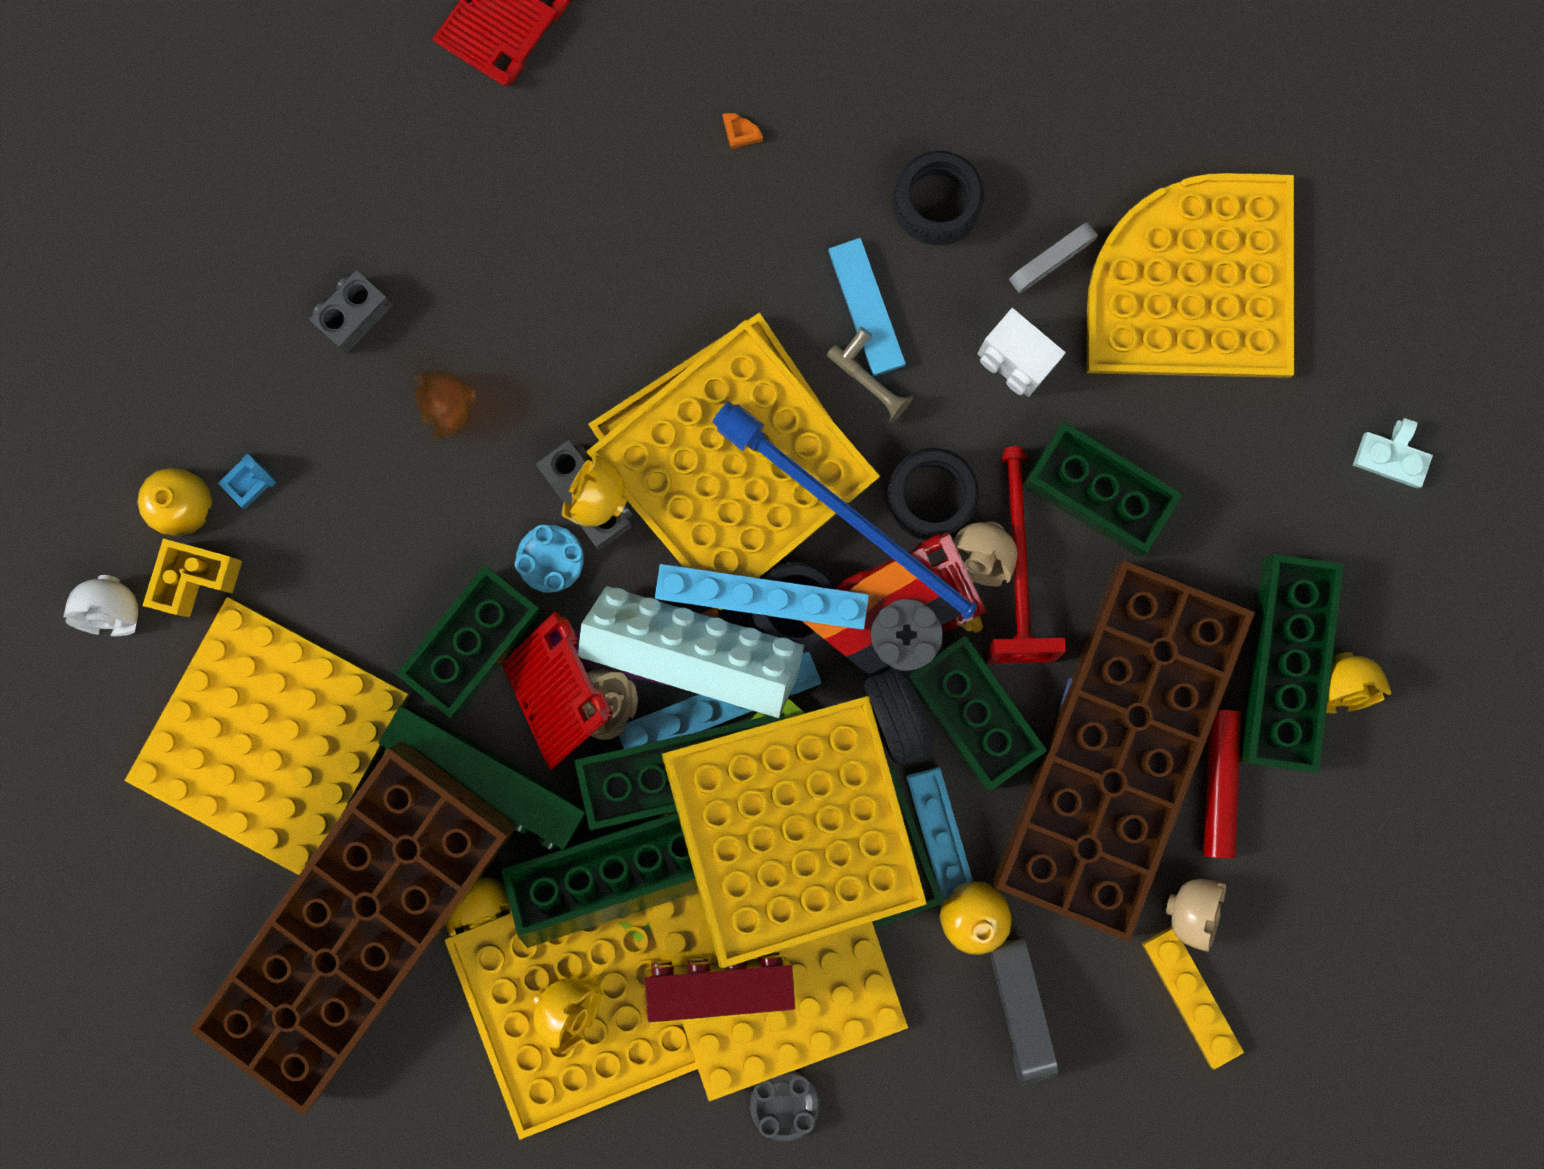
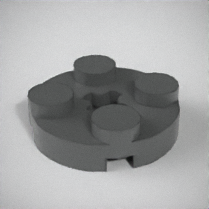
M911 599L897 600L883 608L874 620L871 630L872 645L879 658L891 667L906 671L919 669L931 662L939 651L942 643V627L932 609L923 603ZM906 624L910 625L911 631H917V638L911 639L910 645H903V640L896 637L897 631H902L903 625Z

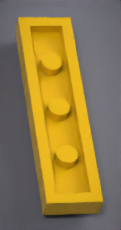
M1172 926L1142 942L1144 949L1209 1066L1215 1070L1243 1054V1049L1185 945L1175 935Z

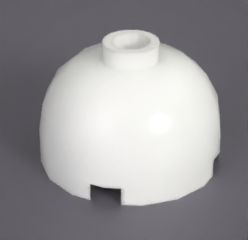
M100 575L98 579L87 580L73 589L67 600L63 618L66 617L65 622L68 625L84 632L99 635L100 629H114L111 636H126L135 632L139 605L136 596L128 587L119 583L120 580L110 575Z

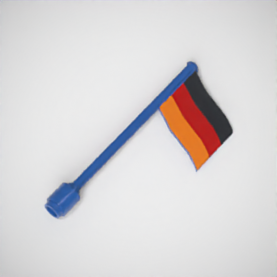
M728 401L720 409L712 421L718 427V433L742 452L747 448H750L752 451L754 449L758 450L895 560L893 563L864 578L848 591L869 594L864 630L802 621L864 672L870 674L888 665L879 658L873 648L871 630L873 622L880 611L892 602L902 599L919 601L932 609L939 619L941 626L963 614L961 617L963 619H967L974 614L977 607L975 601L973 603L969 602L765 439L766 434L762 432L765 424L740 404L734 405ZM906 624L903 625L902 631H897L896 637L903 640V645H910L911 639L917 638V631H911L910 625Z

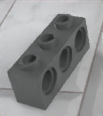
M568 440L537 462L536 466L561 500L571 504L573 499L572 493L568 492L571 484L587 459L590 461L592 459L581 444L574 447L570 440ZM566 458L574 459L576 461L575 469L569 474H561L558 470L560 462ZM625 505L621 514L616 517V523L611 529L604 530L599 525L596 527L580 526L600 551L632 527L628 521L632 513Z

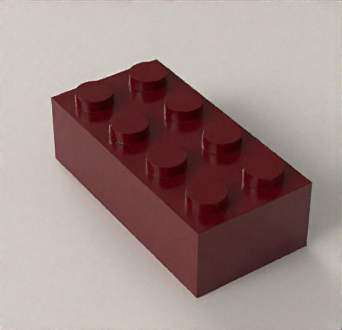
M777 951L760 956L758 959L747 960L725 968H720L718 962L710 963L708 958L702 957L687 959V965L674 966L672 961L651 962V968L644 969L648 1023L796 1010L792 964L786 957L780 956Z

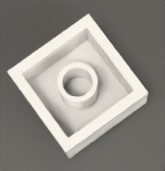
M1011 308L985 338L977 354L981 357L980 362L986 369L992 373L998 371L1007 379L1006 384L1011 390L1019 395L1024 393L1030 397L1066 352L1016 310Z

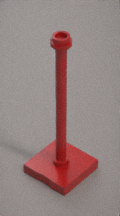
M1021 446L1007 447L1002 455V462L1008 464L1012 539L1017 546V561L1014 570L1017 636H1014L1013 639H994L991 646L986 650V664L1055 663L1066 652L1065 638H1035L1034 635H1031L1022 463L1028 460V456L1025 453V448Z

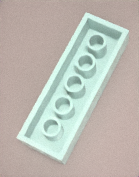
M606 586L581 624L578 655L586 660L779 718L798 678L804 645L787 638H779L759 632L754 628L742 627L720 618H712L692 612L687 608H679L662 603L654 598H646L626 592L620 588Z

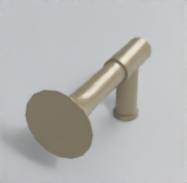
M860 327L858 333L845 350L836 344L829 350L827 357L879 398L890 412L891 418L889 423H893L907 409L914 396L911 395L907 398L895 395L854 360L868 339L872 337V334L867 329Z

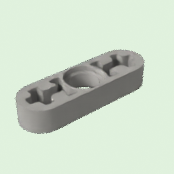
M1088 222L1082 224L1010 277L1009 281L1019 294L1024 292L1091 244L1098 237L1097 233Z

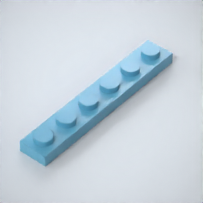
M660 564L655 599L864 630L869 594Z
M810 652L802 654L798 678L789 696L822 684ZM699 694L624 724L623 727L626 730L619 737L624 749L700 732L753 710Z

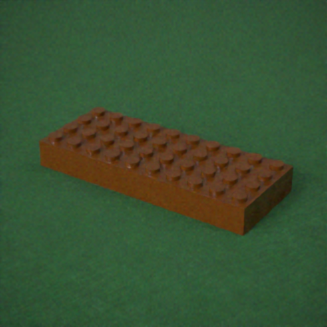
M1125 560L1115 564L1072 675L1070 686L1046 742L1045 748L1047 751L1041 755L993 879V887L1130 942L1255 612Z
M403 740L393 745L386 751L197 1018L190 1031L304 1116L321 1098L443 930L454 912L517 828V825Z

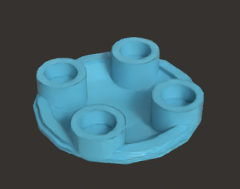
M539 525L529 531L519 544L515 560V568L520 573L522 579L531 588L544 593L560 592L570 587L580 576L584 565L583 549L578 538L568 529L557 525Z

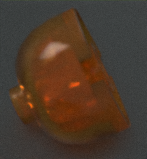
M445 370L428 371L414 376V381L420 382V386L414 387V394L421 418L425 425L431 421L435 429L434 432L429 433L431 437L438 441L461 432L470 421L472 415L471 405L476 403L471 386L464 385L458 376Z

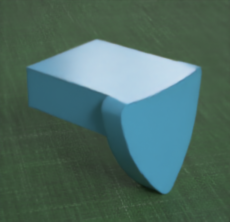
M247 453L218 484L241 508L246 509L269 486L273 487L277 481L258 459Z

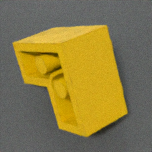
M163 538L143 606L190 618L200 585L233 594L242 561Z

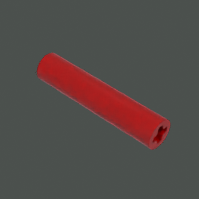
M1217 710L1209 731L1203 856L1236 858L1242 711Z

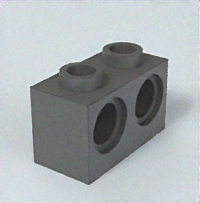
M357 270L352 275L347 274L338 282L337 290L329 299L320 301L313 309V315L309 319L346 354L393 306L387 297ZM361 291L368 292L365 302L354 304V297L357 293ZM336 316H344L343 325L338 329H331L332 319Z

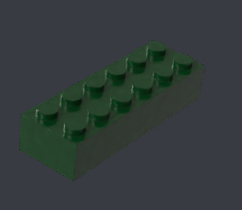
M1278 554L1263 558L1241 731L1240 763L1319 773L1344 564Z
M399 706L378 742L386 748L385 754L390 747L403 740L488 805L509 818L511 822L517 825L515 830L524 834L526 831H532L539 835L538 842L550 850L556 851L560 848L564 850L572 846L587 819L584 804L414 707Z
M784 712L781 713L779 718L765 716L574 760L589 830L677 811L662 753L785 719Z
M678 812L501 870L517 936L527 948L699 892Z

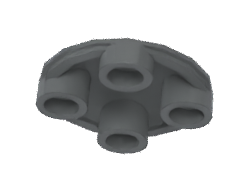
M791 1071L756 1084L750 1098V1112L753 1122L762 1136L775 1141L790 1142L803 1137L813 1129L819 1115V1098L814 1085L806 1076L796 1071Z

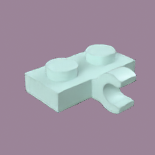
M1403 418L1402 421L1398 420L1396 422L1391 440L1370 432L1364 433L1353 466L1414 488H1421L1433 455L1407 446L1415 433L1417 422Z

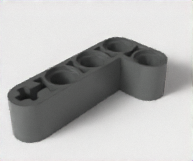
M1024 937L1006 940L1001 946L990 952V957L1014 1051L1012 1057L1018 1083L1020 1086L1055 1079L1058 1075L1057 1062Z

